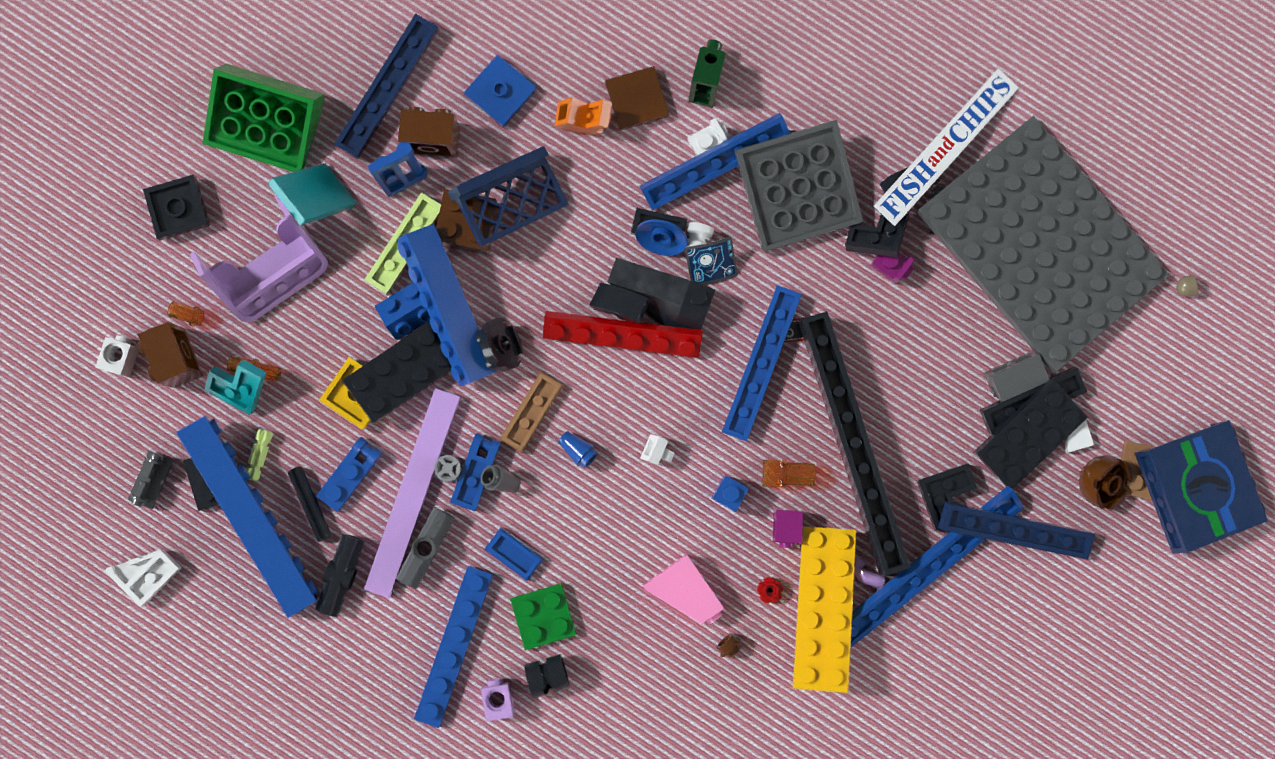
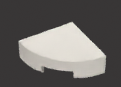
M1086 420L1067 437L1065 441L1066 453L1094 445Z

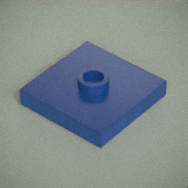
M497 54L465 90L464 95L504 128L536 92L537 87Z

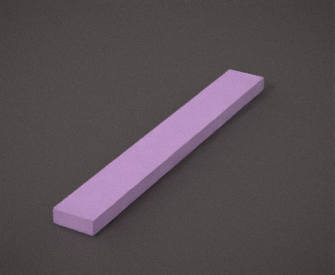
M436 388L434 390L364 590L390 598L396 578L400 572L435 473V463L441 456L461 399L460 396Z

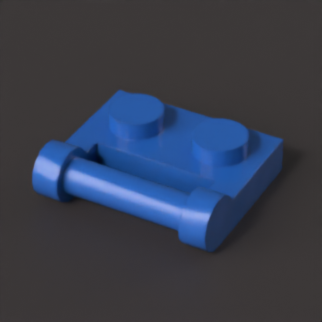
M408 142L400 143L396 151L379 157L375 162L367 165L370 173L388 198L424 180L428 174L425 166L419 163L414 156V150ZM404 161H406L411 169L407 174L399 166Z

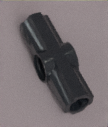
M342 533L334 558L328 563L323 576L324 585L315 608L319 613L338 617L346 593L350 590L357 574L356 565L365 540Z

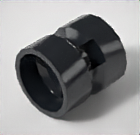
M561 654L547 657L545 663L537 660L524 664L528 687L533 698L547 695L549 689L557 692L570 688L566 667Z

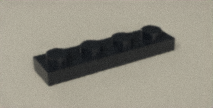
M1072 367L1049 378L1055 380L1071 399L1087 392L1077 367ZM1044 384L1004 402L997 401L979 409L988 433L993 434Z

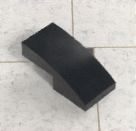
M600 283L589 305L596 311L614 314L620 320L640 323L650 300L632 291Z

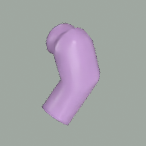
M855 557L854 576L863 584L879 589L883 587L885 577L864 570L865 560Z

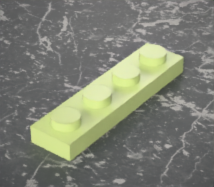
M421 192L366 276L365 281L389 295L407 266L406 260L402 258L398 251L397 239L412 231L435 224L439 217L441 204Z

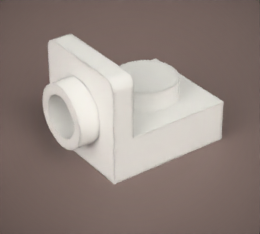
M716 118L710 120V126L687 138L697 156L726 141L729 138V133L723 123L719 125Z

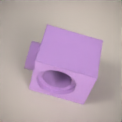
M503 678L487 680V685L481 688L486 721L513 717L515 710L510 681L503 682ZM491 693H502L505 702L501 705L494 704L491 701Z

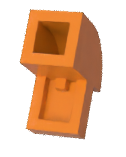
M572 97L558 101L554 127L575 133L601 135L603 134V129L608 128V124L611 121L612 102L599 100L587 103Z

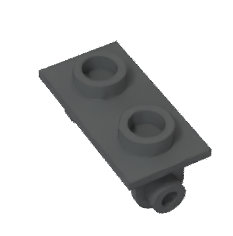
M148 451L128 500L132 501L131 503L136 506H144L153 510L174 460Z

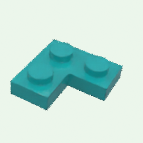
M245 360L238 364L235 376L214 366L209 371L204 390L244 413L251 415L256 409L267 372Z

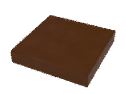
M654 66L605 80L619 131L669 117Z

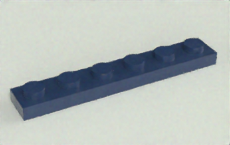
M415 13L334 143L335 147L357 160L360 158L438 32V26Z
M945 502L938 527L945 531L1087 560L1095 534L1089 531Z

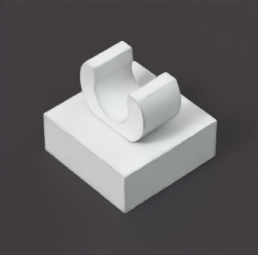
M650 434L640 459L655 465L659 464L660 459L671 463L675 453L665 449L668 440Z

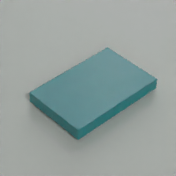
M326 163L274 177L268 183L300 226L352 209L357 204Z

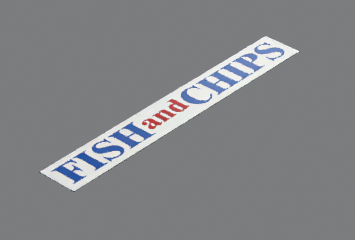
M998 68L878 200L874 207L895 226L1019 87Z

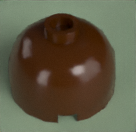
M1113 456L1095 457L1080 471V491L1086 501L1103 510L1104 508L1108 510L1114 509L1121 504L1129 492L1125 487L1127 480L1132 482V468L1128 462Z

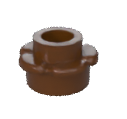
M732 633L726 635L716 647L721 653L720 657H725L726 655L729 658L733 657L741 648L739 645L740 638L735 637Z

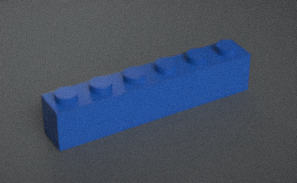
M428 225L398 238V251L407 262L410 279L413 283H416L420 293V302L429 313L430 325L433 331L438 334L441 341V351L450 362L452 367L451 374L454 380L460 386H464L497 372V370H490L486 365V358L480 344L476 340V333L479 331V328L435 225Z

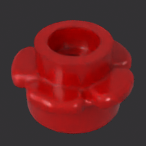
M773 577L764 578L763 582H760L757 586V593L760 594V599L764 603H776L782 597L783 585ZM769 588L773 589L772 593L768 592Z

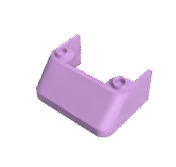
M277 195L274 197L285 215L276 226V232L282 241L239 270L232 262L222 261L209 268L195 252L190 254L199 276L236 317L243 322L255 321L322 275L328 267L327 259L304 225L300 226Z

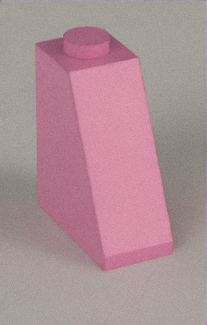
M687 554L643 584L646 591L701 624L706 621L708 624H711L722 616L720 611L724 607Z

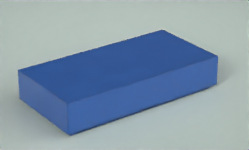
M502 528L498 530L484 549L526 581H528L543 560Z

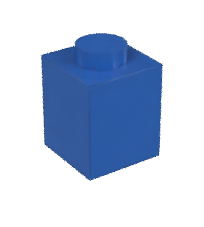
M724 475L711 499L736 512L749 488Z

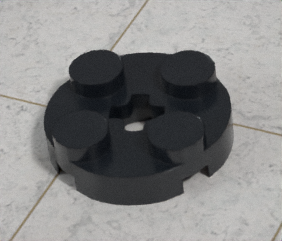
M495 318L486 322L482 329L477 331L476 340L480 344L486 358L487 367L492 371L497 369L501 372H506L519 366L521 360L518 361V355L522 353V343L515 328L512 325L507 327L503 323L506 320L502 318Z

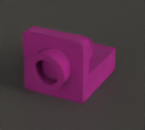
M900 252L898 258L877 255L870 266L896 284L900 279L905 281L914 270L910 265L915 259L911 256L907 258Z

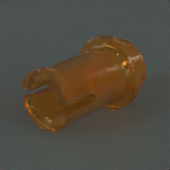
M172 301L168 307L167 315L168 317L188 322L190 326L194 327L195 325H201L205 313L198 306L193 308L177 301Z

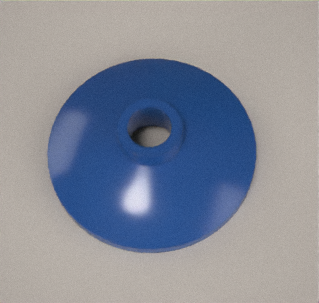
M658 219L647 220L639 224L636 229L637 241L643 248L652 253L673 256L683 252L687 246L688 240L684 231L668 221Z

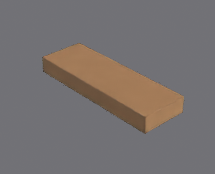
M540 372L500 437V440L523 453L563 385Z

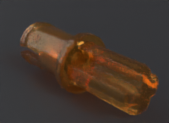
M231 355L228 359L227 371L236 373L238 364L245 360L267 372L265 376L267 380L279 381L281 377V368L260 363L256 358L250 360Z

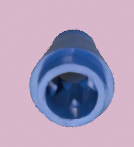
M569 431L565 432L558 441V444L561 445L577 466L581 465L584 469L598 455L594 445L571 434Z

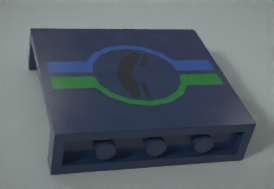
M1230 420L1210 424L1211 427L1154 448L1135 452L1172 554L1191 552L1268 521L1265 507L1260 501L1255 481L1250 475L1246 464V457L1241 451L1236 438V431L1232 427Z

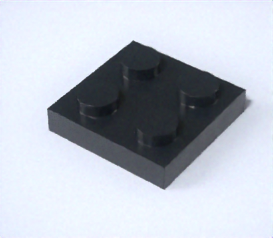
M192 174L143 189L156 239L161 241L210 226L195 175Z

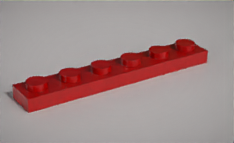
M552 311L545 312L543 339L699 358L703 330L634 323L624 320Z

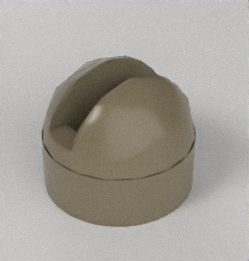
M1194 275L1182 277L1177 282L1176 290L1180 295L1185 297L1197 296L1198 287Z

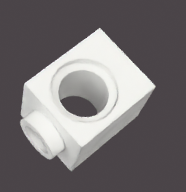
M116 335L114 340L105 337L95 368L130 377L139 348L131 345L132 339ZM121 348L123 356L119 361H116L114 358L115 352Z

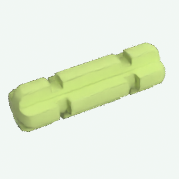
M263 429L257 431L255 438L257 442L253 444L248 460L250 465L246 467L250 475L248 480L258 481L260 478V467H263L269 449L267 444L271 443L273 433Z

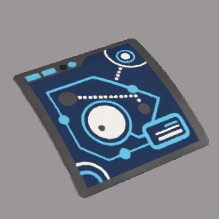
M732 237L685 247L691 281L707 285L738 275Z

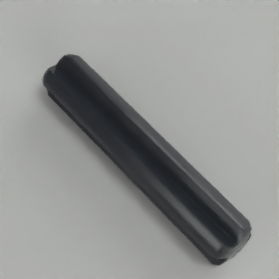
M295 467L289 470V478L316 540L322 542L330 538L331 532L303 468Z

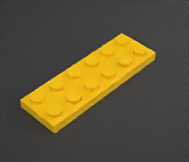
M803 527L793 689L848 694L856 530Z

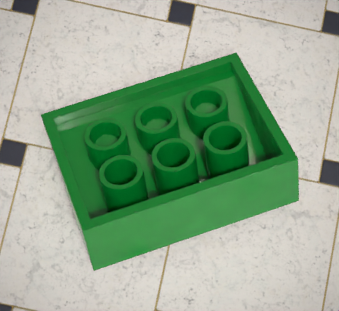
M227 63L213 69L202 144L291 172L302 170L305 167L320 121L325 94Z

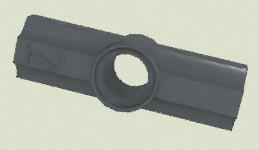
M436 507L433 508L418 538L413 542L412 549L396 578L397 580L409 587L418 589L433 558L438 554L439 547L455 517ZM424 540L432 545V551L427 556L423 555L419 550L420 543Z

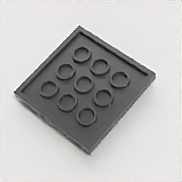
M837 120L734 150L763 252L863 222Z

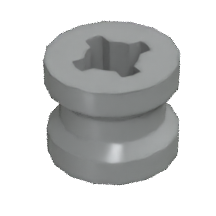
M444 455L436 461L434 471L440 480L453 482L459 479L463 465L457 457Z

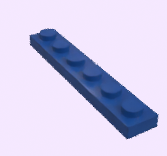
M778 113L640 185V188L653 211L738 167L734 150L790 134L781 113Z
M779 285L776 286L721 433L747 442L802 294Z
M467 566L414 720L440 728L494 574Z

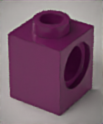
M774 510L772 541L779 542V548H795V543L802 544L803 511Z

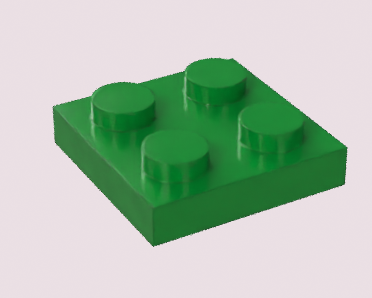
M562 583L510 598L525 650L577 635Z

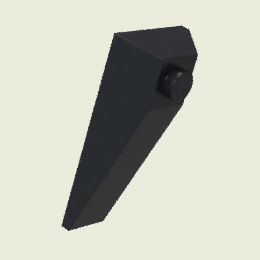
M616 258L607 281L610 285L648 298L650 303L645 313L661 325L701 330L715 293V289L620 258Z

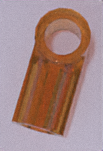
M763 460L762 487L815 485V464L787 463L785 460Z

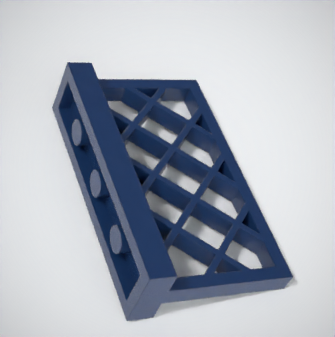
M545 146L456 185L448 192L452 202H457L480 248L569 205L546 159L549 154ZM540 166L546 176L544 183L532 179L534 169ZM514 178L526 182L523 193L510 189ZM530 184L542 188L539 200L527 196ZM495 188L504 192L501 204L488 199L491 189ZM546 192L554 193L559 204L552 206L545 203ZM508 194L521 199L518 210L505 206ZM473 198L482 202L479 214L470 211L465 201ZM525 201L538 205L534 216L522 212ZM486 204L499 209L496 221L483 216ZM504 211L516 215L513 226L510 227L500 223ZM482 221L494 226L492 236L484 239L480 231Z

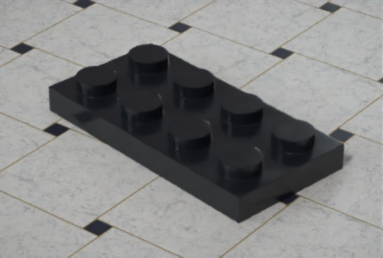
M430 321L342 380L345 387L373 425L451 372L450 362L441 351V341L438 334L433 331Z
M1049 379L991 434L974 453L1005 487L1009 486L1013 489L1088 417L1055 380Z

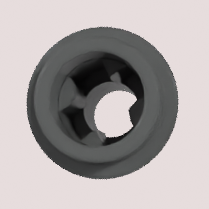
M499 465L487 466L481 474V483L489 491L516 493L521 485L519 478Z

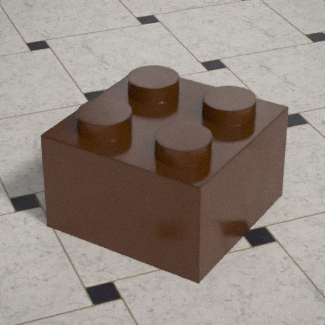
M409 107L408 110L401 109L398 134L399 143L408 142L412 146L414 154L458 158L460 125L455 114L447 109H435V112L425 111L421 107Z
M444 189L436 226L443 246L489 255L491 243L481 248L479 247L457 202H452L448 194L450 190ZM473 198L465 201L470 211L479 214L482 202ZM488 198L490 200L497 202L495 198ZM486 204L483 216L496 221L498 208ZM482 221L480 231L484 239L492 236L494 226Z
M166 322L138 334L140 340L138 348L143 357H147L150 365L148 373L153 382L176 388L203 376L185 328Z

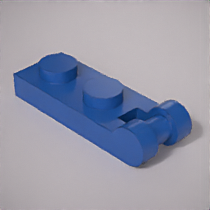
M475 434L450 503L476 512L485 488L481 483V474L487 466L494 464L501 441L495 439L490 441L485 439L484 435ZM480 448L488 451L486 458L477 456Z
M360 437L355 442L350 452L316 495V497L336 512L341 510L383 453L377 448L373 449L367 444L368 441L363 437ZM360 453L367 457L364 464L356 459Z

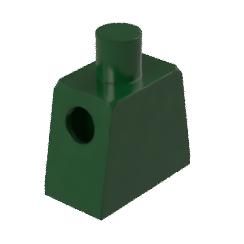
M708 40L706 47H700L690 87L689 103L713 108L726 55L724 51H721L722 43L718 40Z

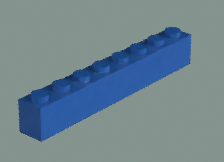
M203 416L177 431L176 434L285 615L289 618L318 600L316 594L319 593V590L312 579L307 581L303 571L306 569L298 556L294 558L289 551L292 545L284 533L280 535L275 525L278 522L270 510L266 512L261 502L264 501V498L257 487L252 489L247 480L250 478L248 471L243 464L238 466L233 458L237 455L229 441L224 443L220 433L223 431L215 418L211 420L208 416Z

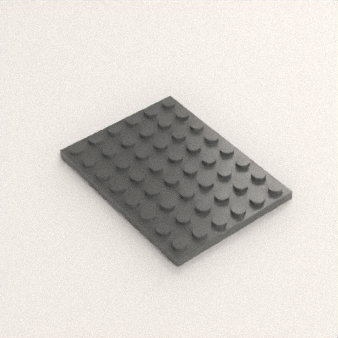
M1034 115L917 211V214L1032 350L1040 354L1043 363L1052 373L1057 372L1169 275L1167 270Z

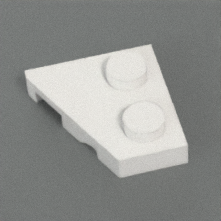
M162 549L125 563L111 566L105 572L139 607H143L172 579L181 567Z

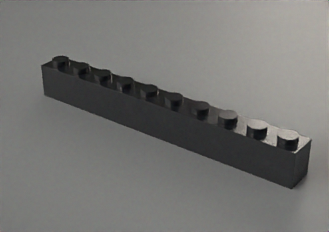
M828 312L803 318L798 324L879 575L887 576L909 569V561Z

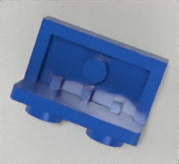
M411 283L375 305L385 327L395 340H399L430 321L427 309L420 302V293L416 283Z

